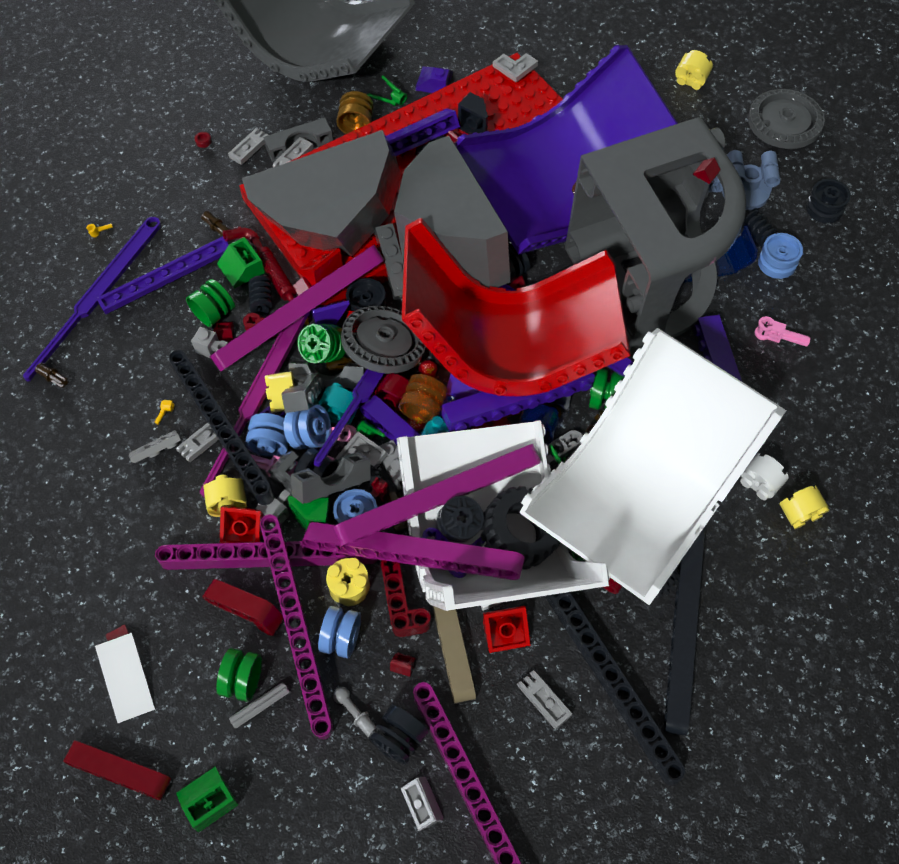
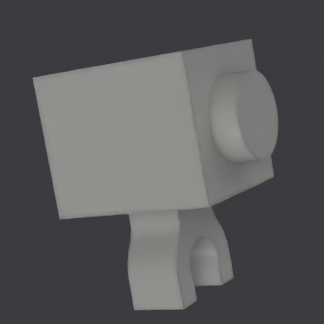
M199 327L191 340L195 352L210 358L211 354L228 344L226 341H219L216 332L203 327Z
M284 489L277 499L274 498L273 502L269 505H260L258 503L256 510H262L263 516L269 514L276 516L281 525L289 517L286 506L289 504L288 496H291V494ZM270 523L269 525L274 528L276 524Z

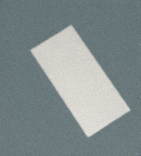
M132 633L96 645L95 648L117 723L155 710Z

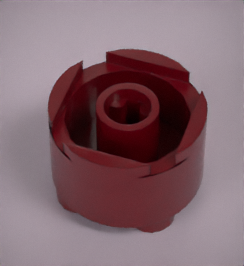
M389 373L375 389L373 395L379 397L398 415H404L417 397L416 384L413 380L406 379L397 373Z

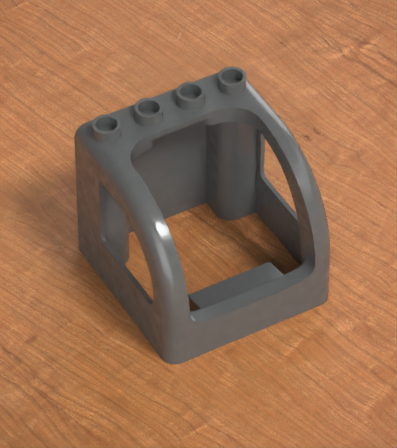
M700 117L581 155L565 250L574 265L604 250H607L614 260L630 355L634 354L638 348L642 349L645 344L642 342L643 338L648 332L652 333L656 328L676 338L697 324L698 318L704 316L714 297L717 284L715 262L732 247L743 226L746 211V194L737 170L723 150L725 147L724 134L718 127L709 129ZM715 157L720 168L717 178L724 190V209L718 222L709 231L702 234L699 220L700 211L704 199L708 197L709 184L695 177L693 173L704 160ZM639 256L642 263L628 268L625 273L621 262ZM691 274V297L680 308L670 313L684 279Z

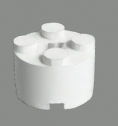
M757 453L741 474L742 479L740 482L744 487H751L755 490L760 499L766 500L767 498H772L788 480V474L784 475L782 472L784 467L774 458L766 454L762 457L760 453Z

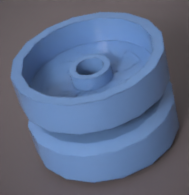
M772 234L764 242L758 258V265L761 271L772 278H788L794 274L803 254V246L796 237L790 234Z
M312 405L309 410L286 413L284 434L287 442L294 449L323 447L331 434V421L325 408L321 405Z
M269 413L253 415L248 426L249 432L246 435V448L264 457H273V455L281 457L285 454L289 445L284 434L285 418Z
M361 489L348 490L339 495L333 507L336 525L377 508L374 497Z
M330 606L324 616L319 634V652L331 654L336 649L339 657L350 658L360 630L361 613L348 610L344 615L342 608Z

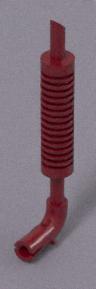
M241 226L230 230H223L225 241L245 237L254 244L257 249L256 253L262 260L264 270L280 297L284 301L289 302L295 298V289L268 247L262 246L259 241L260 238L255 231L249 228H241Z

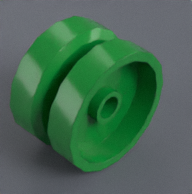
M602 368L597 370L590 391L589 408L599 410L602 399L607 401L611 395H615L616 391L614 388L620 380L623 381V377L613 372L611 381L608 382V369Z
M228 649L222 659L218 672L217 694L227 698L235 694L237 700L251 701L260 680L262 656L252 652H248L244 656L242 650Z

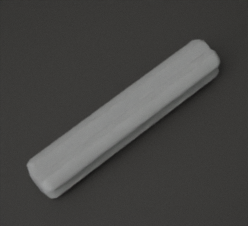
M280 683L229 718L234 728H238L287 695L289 689L285 683Z

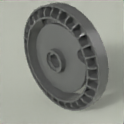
M775 89L762 93L753 101L748 114L750 128L759 139L772 146L785 149H797L813 143L820 136L825 122L822 108L814 99L804 93L790 89ZM811 119H812L813 127H812L809 131H807L808 128L810 127Z
M369 306L358 309L346 318L342 327L341 343L344 351L354 362L371 371L388 374L407 371L421 361L426 346L402 321V311L394 308ZM358 327L357 332L353 333L354 329ZM413 340L415 348L410 353L406 354L410 350Z

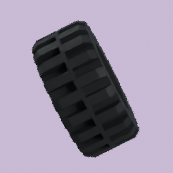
M519 486L517 489L511 487L506 491H502L489 504L483 513L484 522L481 530L484 531L480 535L482 541H486L484 547L514 551L522 554L525 557L522 569L525 570L530 569L532 566L540 565L558 548L560 542L532 521L530 522L536 532V541L533 543L520 541L509 531L506 522L507 514L522 515L520 511L524 505L521 502L534 489L526 490L525 486Z

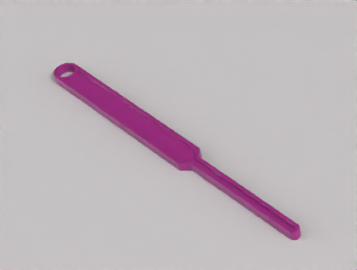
M310 311L280 331L238 409L240 417L234 426V430L239 437L247 422L253 415L257 414L267 395L266 388H269V386H266L265 375L277 374ZM224 448L221 450L203 486L216 480V477L220 475L229 458ZM202 486V488H201V490H200V494H201L203 497H205V496H204V488H203V486Z

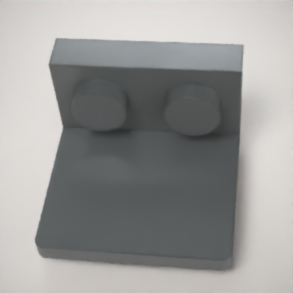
M293 451L283 454L268 470L271 474L270 478L277 484L281 483L291 496V476L286 471L289 472L296 465L295 460L298 458V455Z

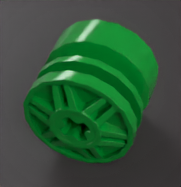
M209 279L206 281V284L201 285V292L195 290L186 297L190 310L207 327H212L221 319L220 314L226 316L229 311L235 308L228 292L213 279Z
M334 324L307 325L298 336V349L301 356L311 363H326L340 360L345 354L341 343L342 328Z

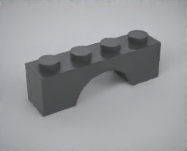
M325 117L263 137L271 161H276L299 137L313 143L317 147L333 141L332 130Z
M393 223L375 227L374 234L378 248L384 258L393 300L403 298L404 262Z
M292 359L289 362V372L293 373L294 378L297 375L318 372L313 364L306 360ZM347 362L343 371L339 374L327 376L319 373V376L323 378L324 387L338 383L343 388H349L350 391H353L365 373L366 368L354 362Z
M319 372L297 375L293 379L294 387L287 388L282 392L285 413L310 409L322 389H324V381L322 377L320 378Z
M359 451L343 456L338 468L329 476L322 478L309 468L291 474L292 496L304 504L321 497H327L338 491H344L346 488L361 485L363 482L370 480V458Z

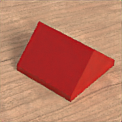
M339 248L323 250L298 270L299 273L315 285L343 266L341 250Z
M222 505L220 514V543L261 542L263 535L260 521L264 517L262 510Z
M525 606L483 613V626L489 653L531 646Z

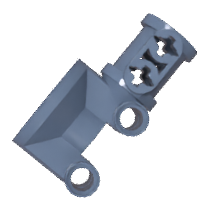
M739 150L730 151L727 156L737 170L744 186L746 210L762 207L768 201L772 187L780 184L776 152H764L761 155V167L751 164L744 166L742 152ZM716 176L712 183L709 184V192L722 191L724 197L722 184Z

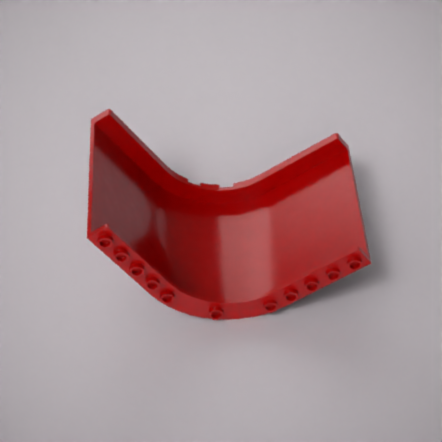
M422 218L405 226L402 321L440 363L462 383L476 390L497 396H528L548 392L630 356L616 266L607 250L538 283L517 288V291H506V288L485 287L471 277Z

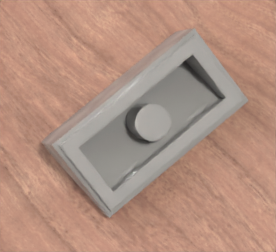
M418 777L401 787L418 831L444 819L426 777Z

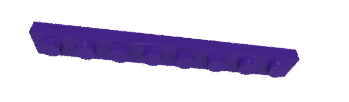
M222 236L96 299L106 315L221 258L229 244Z

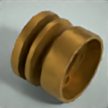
M359 91L347 92L341 97L337 126L342 132L348 134L371 123L374 107L371 98Z

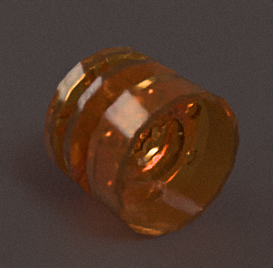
M423 374L412 375L406 387V392L399 403V410L410 419L427 423L433 417L439 415L440 406L444 403L448 390L443 383L433 377Z

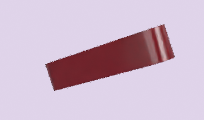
M75 740L63 760L65 764L160 801L171 781L169 776Z

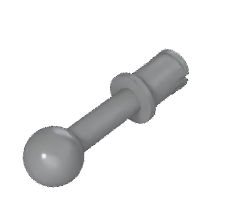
M345 687L336 688L333 692V699L336 703L343 704L355 718L354 725L359 726L368 739L372 732L378 734L375 730V724L369 718V714L367 712L362 713L350 699L349 690Z

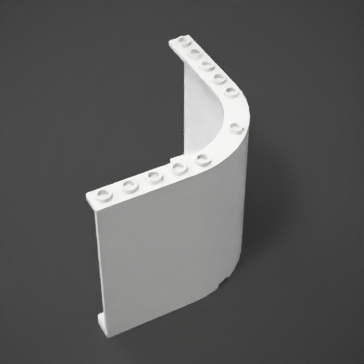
M659 328L645 335L642 340L645 344L642 349L638 348L633 356L635 361L625 369L623 373L625 378L623 381L620 380L615 386V395H611L606 401L605 406L607 408L590 433L586 432L580 440L581 445L565 463L562 461L556 470H552L548 478L545 477L540 485L534 487L531 494L528 493L521 502L524 506L520 511L523 516L586 561L605 563L610 570V578L648 605L652 603L719 507V504L716 502L724 500L787 411Z
M541 420L504 426L413 437H398L397 447L404 496L533 444L541 459L540 464L465 495L479 503L484 513L489 504L502 491H506L511 487L517 489L519 486H525L526 490H529L536 485H540L545 477L548 478L551 468L546 460L548 448L544 444L543 438L545 436V427L541 424ZM444 505L408 519L409 536L421 538L425 529L436 528L435 520L437 513ZM507 514V526L514 537L527 543L536 541L534 526L526 517L519 514ZM459 515L457 517V520H461L463 522L465 520V517H461ZM480 529L473 538L461 544L471 545L481 536L480 534L484 530ZM428 536L427 539H433V540H434L435 537H434V536H432V537H429V536ZM561 542L558 548L540 565L532 566L530 569H522L520 579L518 580L469 573L463 578H456L448 570L415 565L422 591L426 592L427 602L445 611L609 586L608 580H610V570L605 563L577 561L569 554L567 546Z

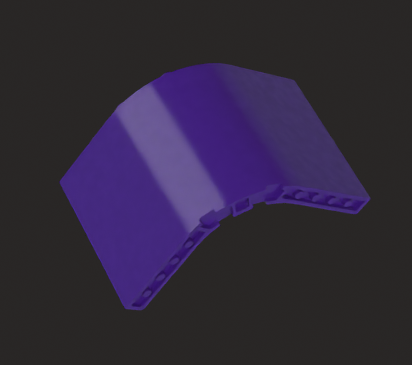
M628 45L614 46L610 50V54L602 58L598 62L599 65L595 69L590 70L586 74L587 77L575 85V89L572 92L567 93L560 103L543 115H537L532 121L512 129H498L483 133L475 132L468 135L462 134L454 144L506 228L508 238L518 254L566 242L581 155L678 124Z

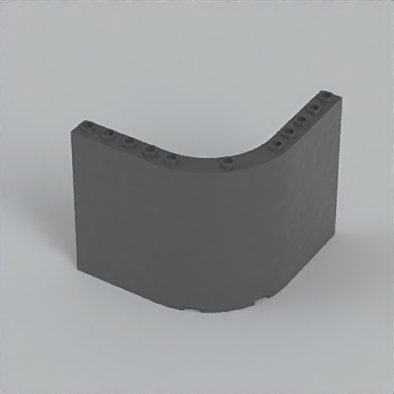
M214 0L215 4L224 14V17L233 27L235 33L242 40L243 45L274 72L305 82L356 73L415 4L414 0Z

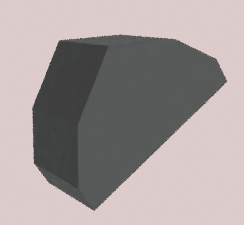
M381 130L244 177L242 181L248 200L269 221L297 243L321 250L339 248L341 254L353 256L374 233L375 227H379L389 216L401 179V172L392 147L384 131Z
M450 136L429 142L405 168L394 210L403 262L405 226L422 218L461 267L471 277L479 281L481 285L489 288L490 286L499 287L510 283L508 232Z

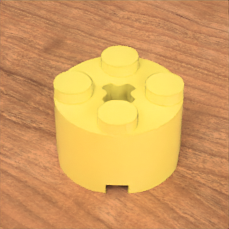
M692 50L690 53L686 52L675 72L677 83L680 85L686 84L692 86L695 90H699L706 82L713 68L712 61L710 60L709 62L707 55L697 50Z
M292 372L265 375L266 386H269V388H266L267 399L272 400L270 402L271 413L285 411L281 394L285 389L294 387Z
M218 475L216 480L203 486L206 509L211 516L220 517L222 505L239 508L247 507L244 482L241 478H228L227 475Z
M816 485L794 493L790 501L786 498L780 502L782 510L794 529L804 526L805 522L810 519L812 522L823 517V514L829 511V506Z
M341 559L328 568L326 581L334 601L345 606H354L366 598L370 588L368 572L358 559Z

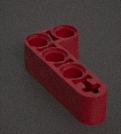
M381 560L393 633L398 637H406L427 632L431 627L430 613L423 608L408 610L400 563ZM389 565L393 566L394 573L392 574L389 572ZM392 583H397L399 585L395 589L389 587V585H391ZM396 602L402 603V606L399 608H394L392 605ZM419 618H425L427 620L424 624H418L416 622ZM398 622L406 623L402 628L395 626Z
M213 579L202 596L208 603L253 622L262 632L269 636L275 634L284 620L283 615L269 601L217 579Z

